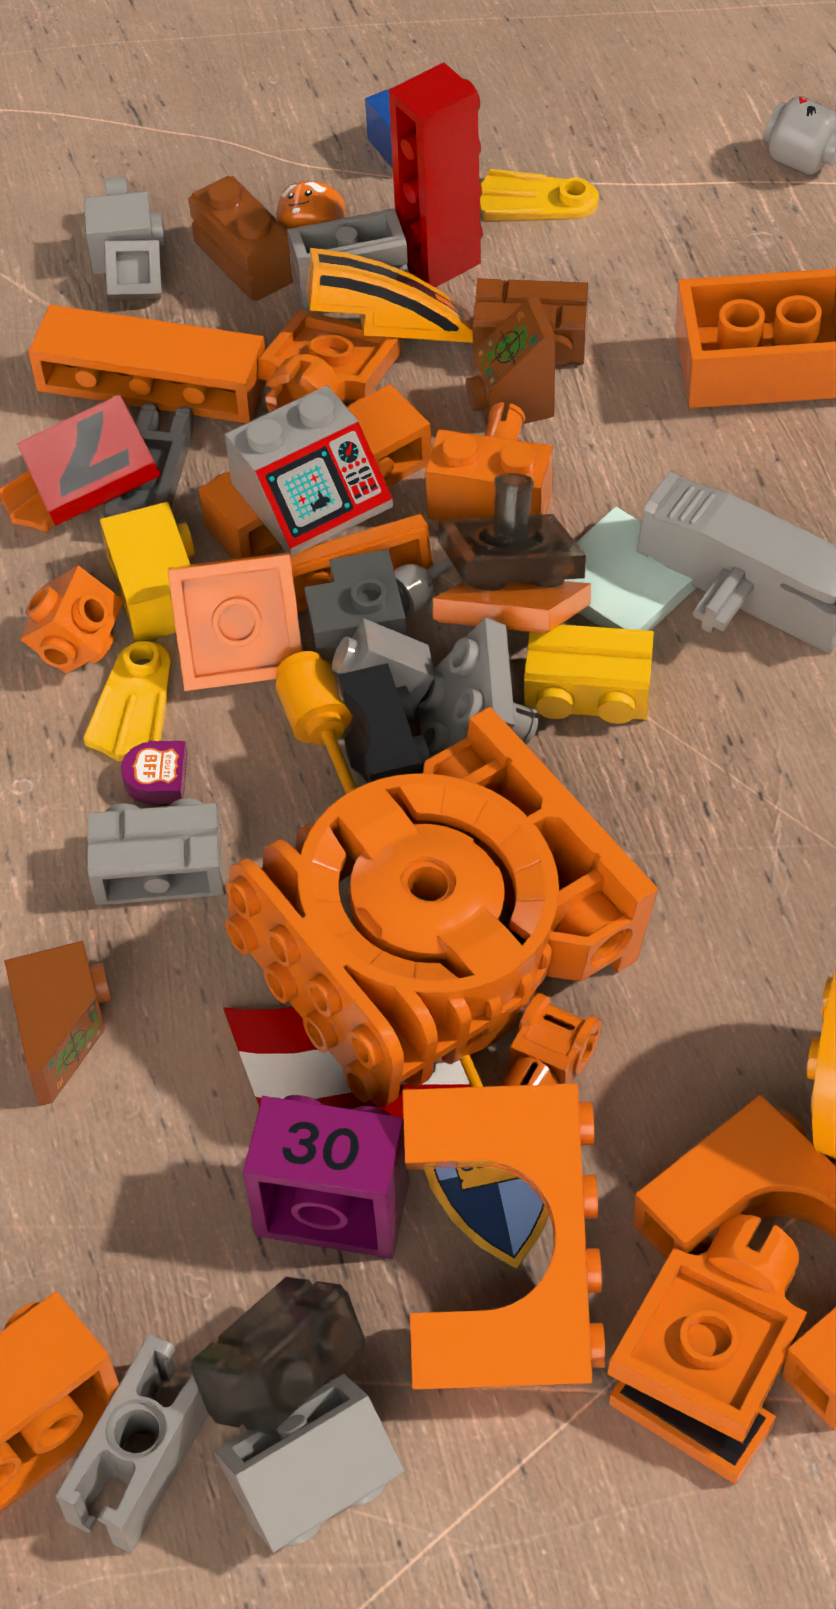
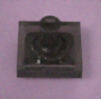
M508 473L494 478V485H496L494 517L439 519L438 543L466 585H471L481 590L502 589L506 586V583L530 582L541 587H556L562 585L565 579L585 578L586 555L555 515H530L531 494L534 481L530 476Z

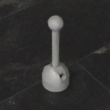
M496 522L484 524L480 535L427 570L415 564H405L394 569L405 617L412 616L424 608L432 599L435 587L433 579L484 545L498 544L504 534L502 527Z

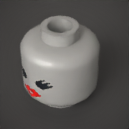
M804 96L794 97L787 104L780 102L773 110L763 135L764 142L769 144L768 152L771 159L804 175L816 174L825 163L833 166L836 163V110Z

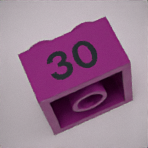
M262 1095L243 1169L255 1236L393 1259L409 1186L408 1170L405 1165L404 1118L392 1116L387 1111L373 1106H359L352 1110L322 1105L317 1100L302 1095H289L284 1099Z

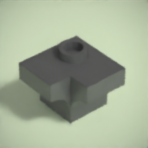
M389 549L329 559L332 582L304 587L316 649L328 648L336 650L344 637H353L363 618L407 636L406 617Z

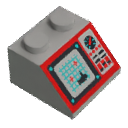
M328 385L225 433L231 483L285 551L290 553V557L393 507L392 496L359 421Z

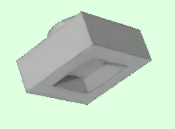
M159 240L105 241L107 300L161 299Z

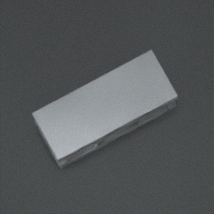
M150 1333L56 1494V1499L66 1523L90 1533L97 1520L89 1515L88 1511L108 1481L113 1477H118L127 1484L128 1487L117 1510L104 1506L97 1519L106 1525L113 1545L130 1554L134 1551L221 1393L214 1362L195 1355L189 1365L192 1375L172 1405L163 1407L153 1400L162 1379L170 1381L175 1372L172 1360L175 1347L168 1341ZM150 1432L158 1436L155 1444L144 1452L130 1453L123 1450L127 1440L135 1434Z

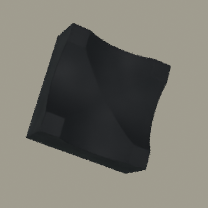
M388 663L339 674V688L344 704L354 717L351 730L344 738L345 750L351 768L358 772L367 783L396 775L423 774L425 760L430 758L428 747L423 735L413 737L409 724L415 722V716L408 688L406 685L401 687L395 686Z

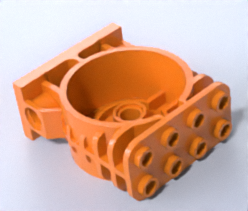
M490 706L470 717L467 737L425 760L423 774L396 775L364 784L339 798L326 809L315 824L309 823L298 829L295 849L288 842L278 839L265 846L261 868L248 858L231 865L229 883L226 885L230 918L225 921V929L237 951L242 955L250 953L263 969L266 984L275 998L281 1003L289 1001L303 1018L304 1029L313 1045L323 1053L329 1050L342 1066L344 1078L352 1093L363 1103L371 1101L376 1106L385 1108L397 1100L402 1081H405L412 1087H418L432 1076L434 1062L444 1061L447 1064H453L463 1058V1056L479 1052L508 1034L522 1019L529 1003L536 995L539 985L542 984L546 976L582 982L607 965H610L616 973H619L635 963L639 957L658 888ZM350 875L349 909L355 927L348 919L339 895V882ZM417 897H429L434 899V901H425ZM504 899L514 911L510 919L509 929L526 940L523 945L500 922Z

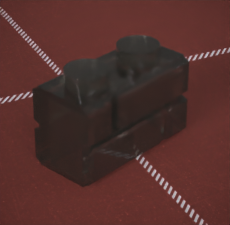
M286 1276L221 1333L216 1343L211 1342L191 1360L189 1367L207 1412L215 1423L237 1428L243 1424L247 1430L272 1434L364 1347L366 1340L348 1291H345L341 1284L321 1281L312 1284L308 1279Z

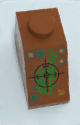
M538 296L526 299L473 352V377L466 378V391L471 409L474 412L481 410L486 424L489 420L490 408L500 402H504L501 421L506 420L510 403L518 406L524 412L526 418L524 424L554 417L555 333Z
M83 941L4 960L27 1069L39 1106L53 1103L105 1031L99 1005L111 1002L112 999L103 963L89 965Z

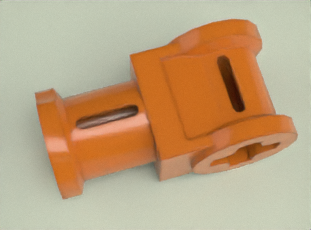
M543 993L536 994L529 1003L519 1024L516 1037L510 1046V1072L502 1086L571 1084L575 1076L583 1072L595 1051L602 1031V1019L591 1015L585 1020L551 1005V998Z

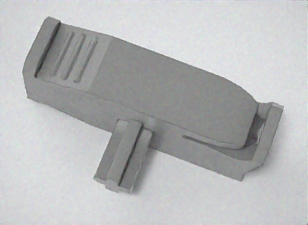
M669 471L651 495L643 510L636 552L646 557L651 556L665 567L692 578V585L706 592L693 611V617L702 621L701 628L709 633H712L715 628L723 632L737 611L741 609L830 654L836 646V547L828 541L731 493L685 480L682 475Z

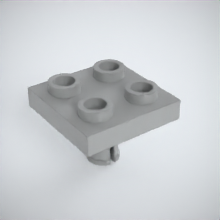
M485 617L466 637L459 639L452 651L434 668L435 678L418 704L420 734L425 738L430 758L467 737L470 717L490 706L525 744L531 741L537 730L538 719L534 718L538 714L537 710L533 707L513 702L506 625Z

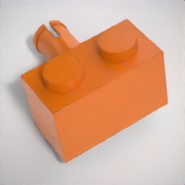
M504 402L494 404L490 408L489 420L484 435L438 429L425 471L427 519L483 527L488 522H496L506 531L541 536L552 496L553 445L519 441L520 431L526 419L525 414L521 408L510 403L506 420L501 421Z

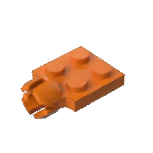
M298 310L258 358V379L267 380L266 386L271 387V390L265 396L269 412L327 385L344 403H352L359 398L370 395L401 354L402 338L363 336L360 323Z
M738 1215L726 1220L718 1230L708 1250L700 1255L687 1254L675 1247L673 1248L612 1355L607 1375L741 1443L744 1442L785 1362L787 1350L796 1341L807 1315L806 1311L794 1306L785 1298V1292L796 1273L795 1270L799 1263V1251L794 1241L780 1227L774 1225L760 1252L752 1250L748 1245L761 1222L760 1217L752 1215Z

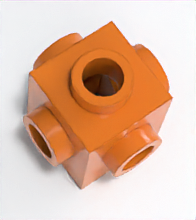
M77 565L45 584L34 594L25 610L29 620L19 640L37 652L44 662L59 668L65 674L87 662L96 663L105 656L112 646L114 635L111 633V630L124 600Z

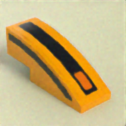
M310 248L306 287L310 311L359 314L363 336L473 343V325L469 312L444 292L412 274L380 261L346 252Z

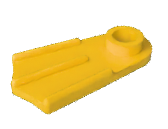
M489 169L481 183L480 211L485 222L578 219L591 215L599 205L597 189L585 179L577 177L563 179L547 177L545 174Z
M138 641L125 647L119 653L83 736L85 746L100 751L120 762L123 761L124 756L131 748L144 742L162 740L171 674L170 655L163 646L155 642ZM141 659L151 660L143 665L135 664V662Z

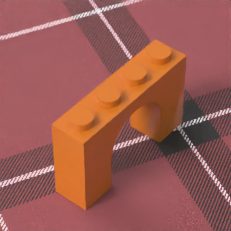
M578 1083L403 1090L404 1147L407 1170L486 1167L508 1172L523 1180L537 1193L547 1209L553 1229V1252L547 1272L538 1285L522 1299L508 1306L493 1310L410 1313L412 1389L591 1384L592 1368H605L603 1323H590L588 1293H601L600 1249L586 1248L585 1219L598 1218L596 1174L582 1175L581 1146L594 1145L592 1102H579Z
M761 1094L758 1095L635 1194L633 1226L666 1260L674 1247L693 1255H700L706 1252L722 1224L726 1220L738 1215H752L761 1219L788 1217L802 1220L820 1228L836 1241V1159L832 1157L827 1158L823 1153L815 1151L814 1145L807 1139L804 1128L791 1113L784 1109L777 1111ZM836 1308L788 1348L782 1378L833 1430L836 1429Z

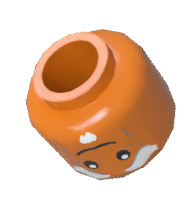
M300 181L291 184L282 192L277 206L275 221L280 222L286 229H292L346 218L345 200L337 190L328 184L318 181Z

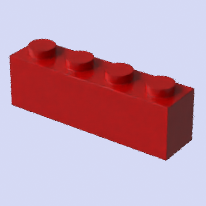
M444 62L388 90L395 211L407 244L408 263L406 264L408 272L435 288L481 264V238L483 236L480 223L482 187L479 181L481 143L478 132V110L481 104L480 97L475 86L468 79H463Z

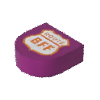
M150 741L131 748L124 756L121 764L124 787L128 794L135 800L148 804H172L174 801L184 799L188 756L186 742Z

